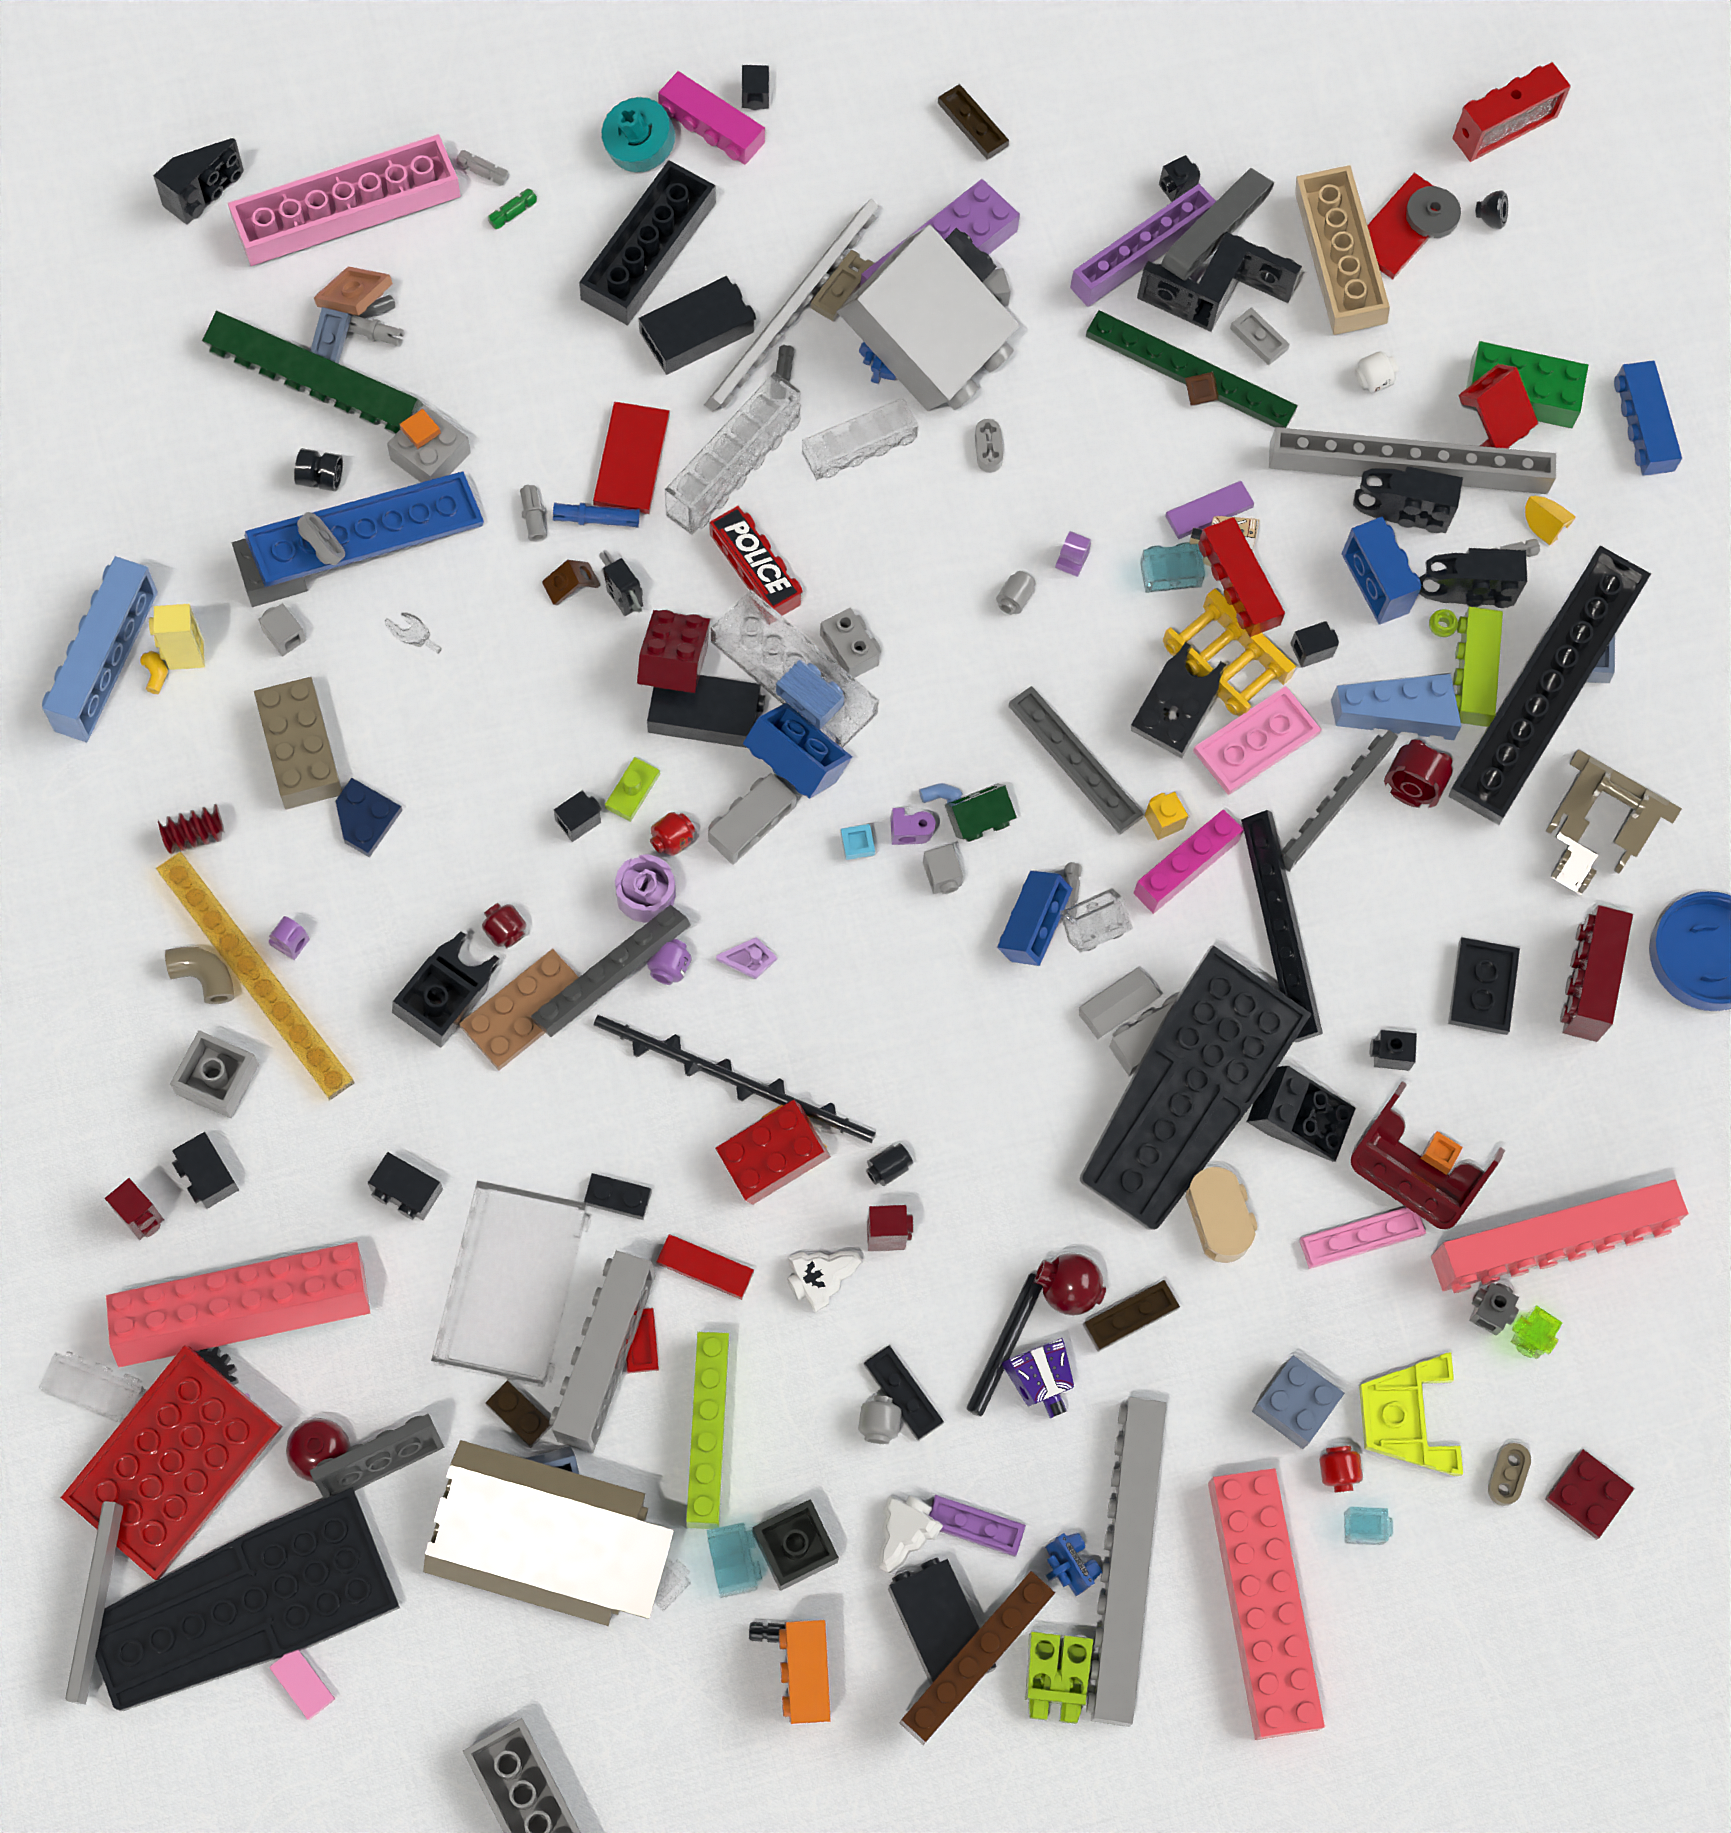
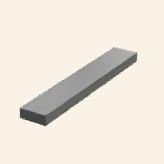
M104 1501L102 1504L65 1697L66 1701L86 1705L123 1513V1506L115 1502Z

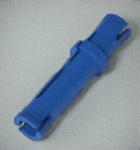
M554 502L553 521L578 522V525L583 526L584 523L639 528L640 509L586 506V503L580 502V505Z

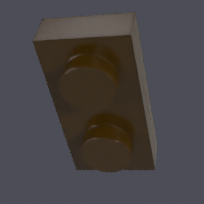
M508 1380L485 1402L486 1406L530 1448L552 1427L549 1425L550 1420Z

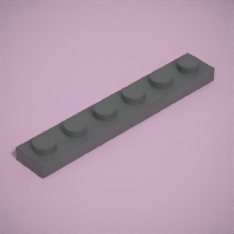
M1030 686L1009 702L1008 707L1119 835L1143 818L1144 814L1033 686Z
M1388 730L1383 737L1377 735L1368 747V750L1371 752L1367 757L1360 756L1351 767L1352 775L1348 779L1343 776L1333 789L1337 793L1330 800L1326 797L1316 809L1319 813L1314 820L1308 818L1299 830L1302 835L1297 841L1291 839L1286 844L1281 853L1284 854L1283 862L1287 871H1291L1393 748L1398 738L1396 734Z
M670 904L531 1015L534 1023L548 1036L552 1037L655 955L667 942H671L691 926L688 918Z

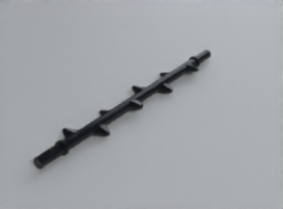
M599 1014L594 1021V1026L619 1036L621 1040L631 1041L633 1044V1055L636 1057H640L647 1051L652 1050L683 1063L685 1075L689 1077L702 1071L735 1085L739 1101H744L753 1094L783 1106L795 1100L802 1106L808 1117L836 1128L842 1134L843 1132L871 1144L874 1140L876 1132L849 1121V1118L844 1119L836 1116L833 1103H828L818 1108L785 1094L784 1080L780 1078L766 1086L733 1072L731 1060L724 1059L714 1064L681 1050L680 1036L676 1034L662 1042L629 1028L627 1024L624 1026Z

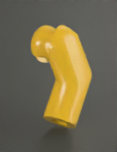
M149 651L142 654L140 658L141 665L148 669L151 674L145 689L152 694L158 695L168 674V669L164 661L161 660L160 654Z

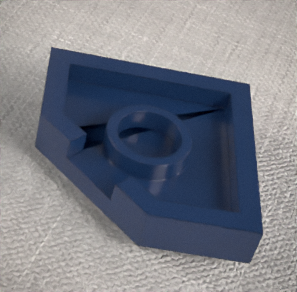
M354 778L350 779L335 800L345 844L369 858L403 811L402 806Z

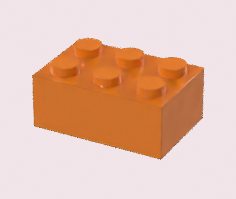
M825 1620L785 1622V1629H779V1648L786 1649V1662H780L781 1683H788V1696H782L783 1716L789 1717L791 1724L831 1722Z

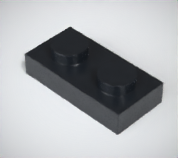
M592 1173L584 1198V1205L644 1220L652 1189Z

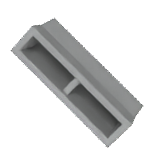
M1138 967L1079 1007V1016L1098 1040L1158 999L1161 995L1151 980Z

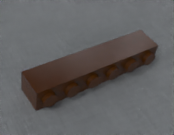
M1030 1571L904 1715L899 1724L924 1746L1049 1602L1055 1592L1036 1574Z

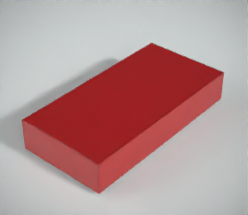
M645 1308L642 1311L637 1331L626 1357L628 1374L659 1371L654 1308Z

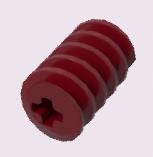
M217 803L213 806L212 814L209 813L206 807H202L200 817L197 816L194 810H190L189 820H186L182 813H178L177 823H174L170 816L166 817V826H163L158 820L162 841L169 854H174L176 844L181 851H186L187 841L193 848H198L199 838L205 845H209L211 835L217 842H221L222 832L225 833Z

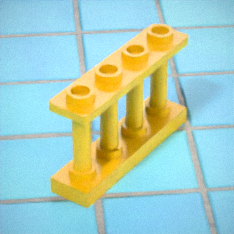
M1214 588L1206 595L1203 605L1205 612L1179 634L1169 627L1165 631L1163 643L1166 650L1175 656L1185 642L1187 643L1212 620L1219 622L1225 628V632L1199 654L1191 647L1187 655L1185 668L1194 676L1204 677L1208 675L1214 668L1207 661L1229 642L1237 640L1245 648V651L1225 668L1219 680L1217 696L1225 703L1227 710L1231 714L1240 717L1250 710L1251 705L1248 701L1273 679L1278 680L1283 685L1292 678L1296 666L1262 633L1249 637L1246 630L1240 628L1233 605H1229L1225 597ZM1258 660L1265 667L1266 671L1243 691L1238 693L1227 681L1249 662Z

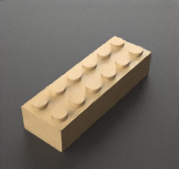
M1351 165L1297 176L1295 195L1333 335L1387 324L1390 306Z

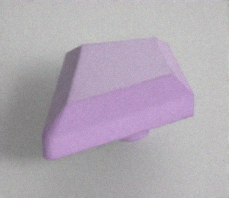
M755 937L718 954L716 960L757 979L777 960V957Z

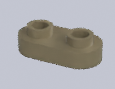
M1511 1443L1502 1448L1498 1453L1488 1484V1494L1491 1500L1498 1505H1511L1521 1496L1531 1465V1455L1523 1445ZM1509 1456H1514L1517 1459V1466L1509 1464ZM1499 1485L1507 1487V1495H1502L1499 1492Z

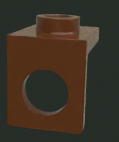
M569 559L542 581L553 605H559L580 586L592 588L600 586L589 562ZM580 569L584 570L587 573L590 580L586 579L581 574Z

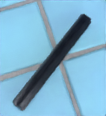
M1030 1273L967 1404L966 1409L973 1415L982 1416L1003 1374L1004 1368L1002 1363L1010 1359L1038 1299L1042 1285L1035 1283L1036 1274Z

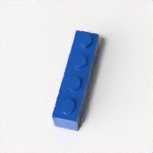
M1655 360L1623 364L1614 378V387L1616 392L1620 393L1622 415L1627 418L1628 437L1630 441H1633L1635 447V463L1637 466H1640L1642 476L1675 472L1683 458Z

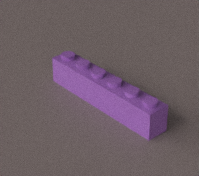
M1199 183L1073 270L1070 289L1089 307L1142 270L1148 261L1153 262L1165 254L1216 200Z

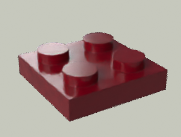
M1582 1449L1545 1500L1597 1540L1602 1536L1635 1488Z

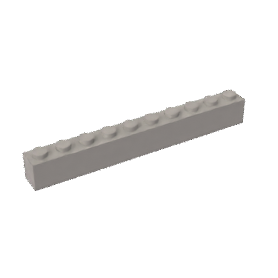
M1275 427L1269 449V468L1362 477L1364 471L1372 468H1390L1405 471L1406 467L1409 466L1463 477L1462 486L1540 494H1548L1556 480V453L1280 427Z
M1129 1397L1125 1406L1120 1405L1118 1424H1122L1123 1429L1122 1437H1116L1114 1455L1119 1456L1118 1468L1113 1467L1111 1487H1116L1115 1500H1109L1107 1515L1108 1518L1113 1519L1112 1530L1106 1531L1104 1550L1109 1551L1108 1563L1102 1564L1100 1579L1106 1585L1105 1594L1099 1595L1097 1614L1102 1615L1101 1628H1095L1093 1646L1099 1647L1098 1658L1097 1660H1092L1090 1668V1679L1095 1680L1094 1693H1088L1086 1712L1091 1713L1092 1722L1130 1727L1133 1724L1167 1402Z

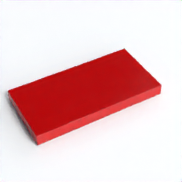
M1415 172L1367 225L1379 270L1392 280L1431 237L1430 235L1425 237L1418 234L1410 227L1406 220V207L1410 197L1421 188L1434 186Z
M614 401L593 498L594 506L640 509V513L650 514L670 410Z

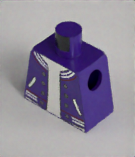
M1063 1338L1002 1363L1003 1368L1028 1407L1043 1401L1049 1418L1067 1412L1060 1394L1073 1389L1074 1382Z

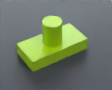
M634 757L605 803V809L631 822L660 776V770Z

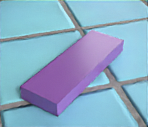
M1238 481L1166 512L1165 517L1179 540L1190 535L1193 527L1204 529L1211 526L1214 516L1233 517L1253 508L1254 502L1242 481Z
M938 1495L934 1496L929 1516L943 1525L939 1532L1014 1557L1017 1556L1026 1525Z

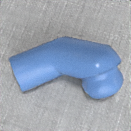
M945 783L919 789L920 798L923 803L939 798L947 799V803L961 798L963 795L959 788Z

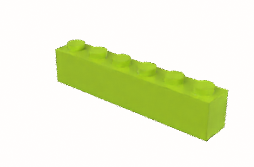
M697 1332L687 1528L719 1529L729 1333Z

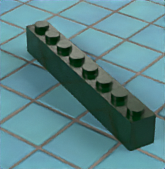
M217 310L202 339L210 347L209 352L222 359L226 355L235 358L233 363L249 370L250 366L259 369L258 374L274 381L275 377H278L285 381L283 385L299 392L300 388H303L310 392L308 396L322 403L328 399L335 403L334 407L347 414L353 410L360 414L359 418L372 425H375L376 421L385 425L384 429L395 435L400 430V424L424 406L419 399Z

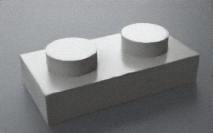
M1252 307L1231 323L1230 329L1268 366L1289 349L1290 344Z

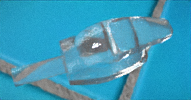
M407 612L401 613L402 618L410 624L408 628H401L399 624L394 623L388 618L384 620L386 627L399 641L416 647H422L425 644L437 654L441 652L442 648L429 639L430 631L426 624L416 615Z

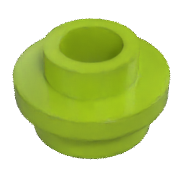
M1442 609L1431 615L1429 627L1435 635L1449 637L1455 633L1458 627V620L1452 611ZM1438 622H1445L1447 627L1440 626Z

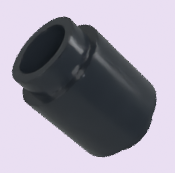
M902 1144L890 1145L867 1161L869 1168L866 1169V1173L875 1185L880 1183L882 1186H886L909 1170L908 1167L913 1164V1160Z

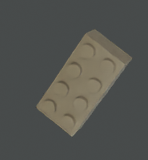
M312 677L255 690L254 695L285 810L339 796L342 788Z

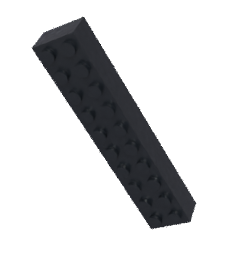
M1601 545L1598 547L1453 785L1448 797L1495 824H1501L1646 585L1651 573Z

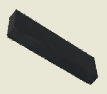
M890 1345L864 1362L865 1368L884 1395L892 1398V1404L900 1407L901 1418L917 1441H920L944 1424L943 1419Z

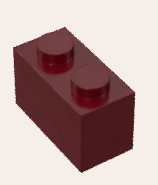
M130 1178L104 1198L139 1240L144 1236H152L158 1231L161 1226L160 1223L164 1220L153 1203Z
M869 1206L866 1221L868 1251L905 1250L906 1243L912 1240L913 1215L907 1214V1206Z

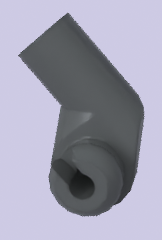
M391 295L376 299L358 317L367 319L394 309L395 301Z

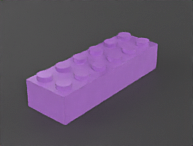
M981 179L914 233L931 224L945 240L957 228L961 232L968 234L973 244L980 251H984L989 255L1017 233L1020 213L986 181ZM905 240L861 274V285Z

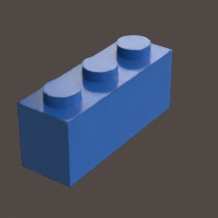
M1030 870L997 946L1011 962L1034 966L1041 965L1073 890L1060 874Z

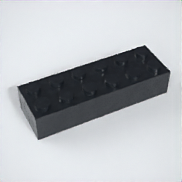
M668 160L580 280V299L628 326L716 204V185Z

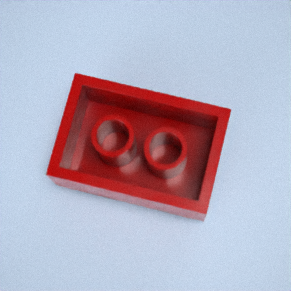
M792 1100L715 1148L743 1198L752 1205L831 1157L802 1106L795 1100Z

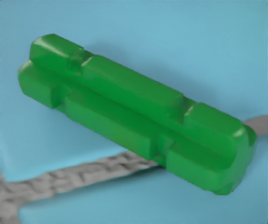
M530 188L525 189L520 193V197L515 196L499 208V212L495 210L488 215L489 223L494 229H499L505 225L504 221L509 222L525 211L526 206L529 208L537 202L535 193Z

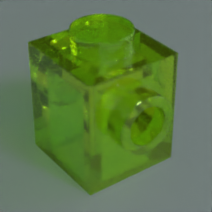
M1536 1305L1529 1311L1526 1317L1521 1315L1511 1329L1515 1332V1335L1510 1342L1516 1345L1519 1353L1528 1358L1534 1357L1538 1359L1544 1353L1549 1355L1559 1341L1555 1335L1563 1322Z

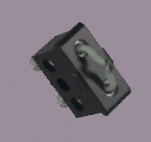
M604 550V553L600 552L599 557L605 564L601 571L605 577L608 594L624 616L634 611L642 612L643 590L640 587L638 578L635 577L622 558L614 561L607 550Z

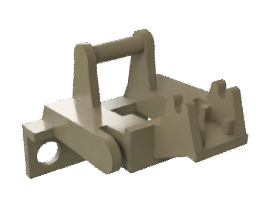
M1578 749L1569 765L1582 772L1555 814L1546 832L1551 834L1559 825L1562 815L1564 813L1568 815L1556 838L1569 846L1552 873L1551 878L1582 895L1597 872L1591 866L1598 855L1578 844L1590 823L1585 817L1602 791L1634 809L1614 841L1615 844L1626 850L1614 869L1618 874L1622 871L1631 855L1638 856L1660 818L1662 817L1673 824L1682 808Z

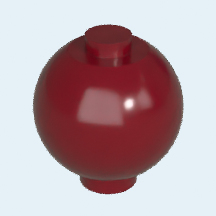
M1078 1253L1062 1254L1052 1262L1043 1260L1035 1276V1283L1042 1285L1043 1296L1047 1303L1054 1310L1065 1315H1081L1090 1311L1096 1304L1100 1305L1106 1293V1287L1103 1286V1276L1097 1264L1089 1257Z

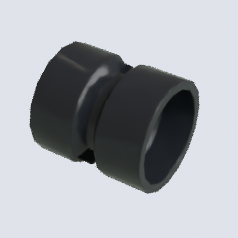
M301 448L295 463V484L306 487H313L317 484L319 489L336 492L339 488L343 472L342 455L325 452L320 456L316 450Z

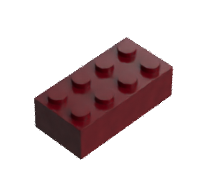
M1598 905L1592 914H1587L1584 924H1579L1576 933V941H1580L1578 951H1574L1570 967L1574 968L1573 978H1569L1565 990V995L1569 996L1568 1005L1563 1006L1560 1016V1022L1564 1023L1563 1034L1598 1042L1613 1025L1632 925V913Z

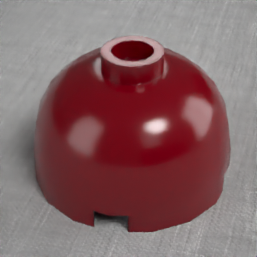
M312 1418L303 1421L293 1429L287 1441L286 1456L289 1466L298 1477L315 1483L309 1470L316 1468L317 1464L325 1459H334L345 1454L351 1445L349 1437L340 1425L329 1419Z

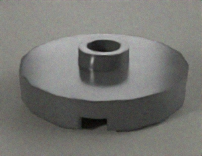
M1427 186L1417 190L1410 197L1406 207V220L1410 227L1425 237L1430 235L1434 236V238H1441L1449 235L1457 227L1461 216L1460 203L1455 195L1447 189L1437 186Z

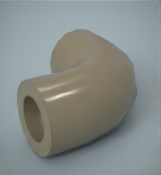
M178 947L165 950L166 967L170 979L182 977L197 978L202 985L204 1002L208 1004H222L234 999L233 982L228 968L215 954L199 947Z

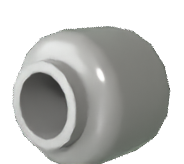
M874 1396L873 1401H867L862 1404L858 1430L865 1436V1441L876 1444H889L890 1440L898 1436L902 1413L900 1407L892 1404V1398Z

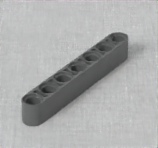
M1250 168L1170 247L1162 260L1161 266L1186 281L1216 251L1225 233L1232 234L1265 201L1274 186V181Z

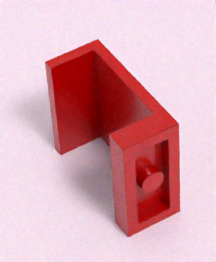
M1497 364L1458 395L1462 405L1476 407L1489 438L1480 446L1509 449L1512 444L1520 438L1527 436L1529 431L1539 424L1517 367Z

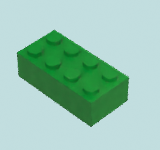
M1478 342L1471 359L1466 388L1497 364L1517 367L1537 421L1573 428L1581 413L1588 364L1488 342Z

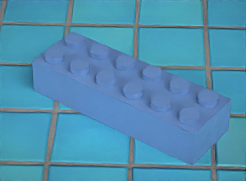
M117 556L114 557L111 565H107L104 569L103 582L99 590L94 591L90 602L91 607L87 615H83L79 622L77 637L75 641L72 640L69 643L66 651L67 658L63 666L60 665L57 668L54 676L55 683L51 691L46 692L42 701V709L54 732L86 743L95 728L158 593L147 566Z

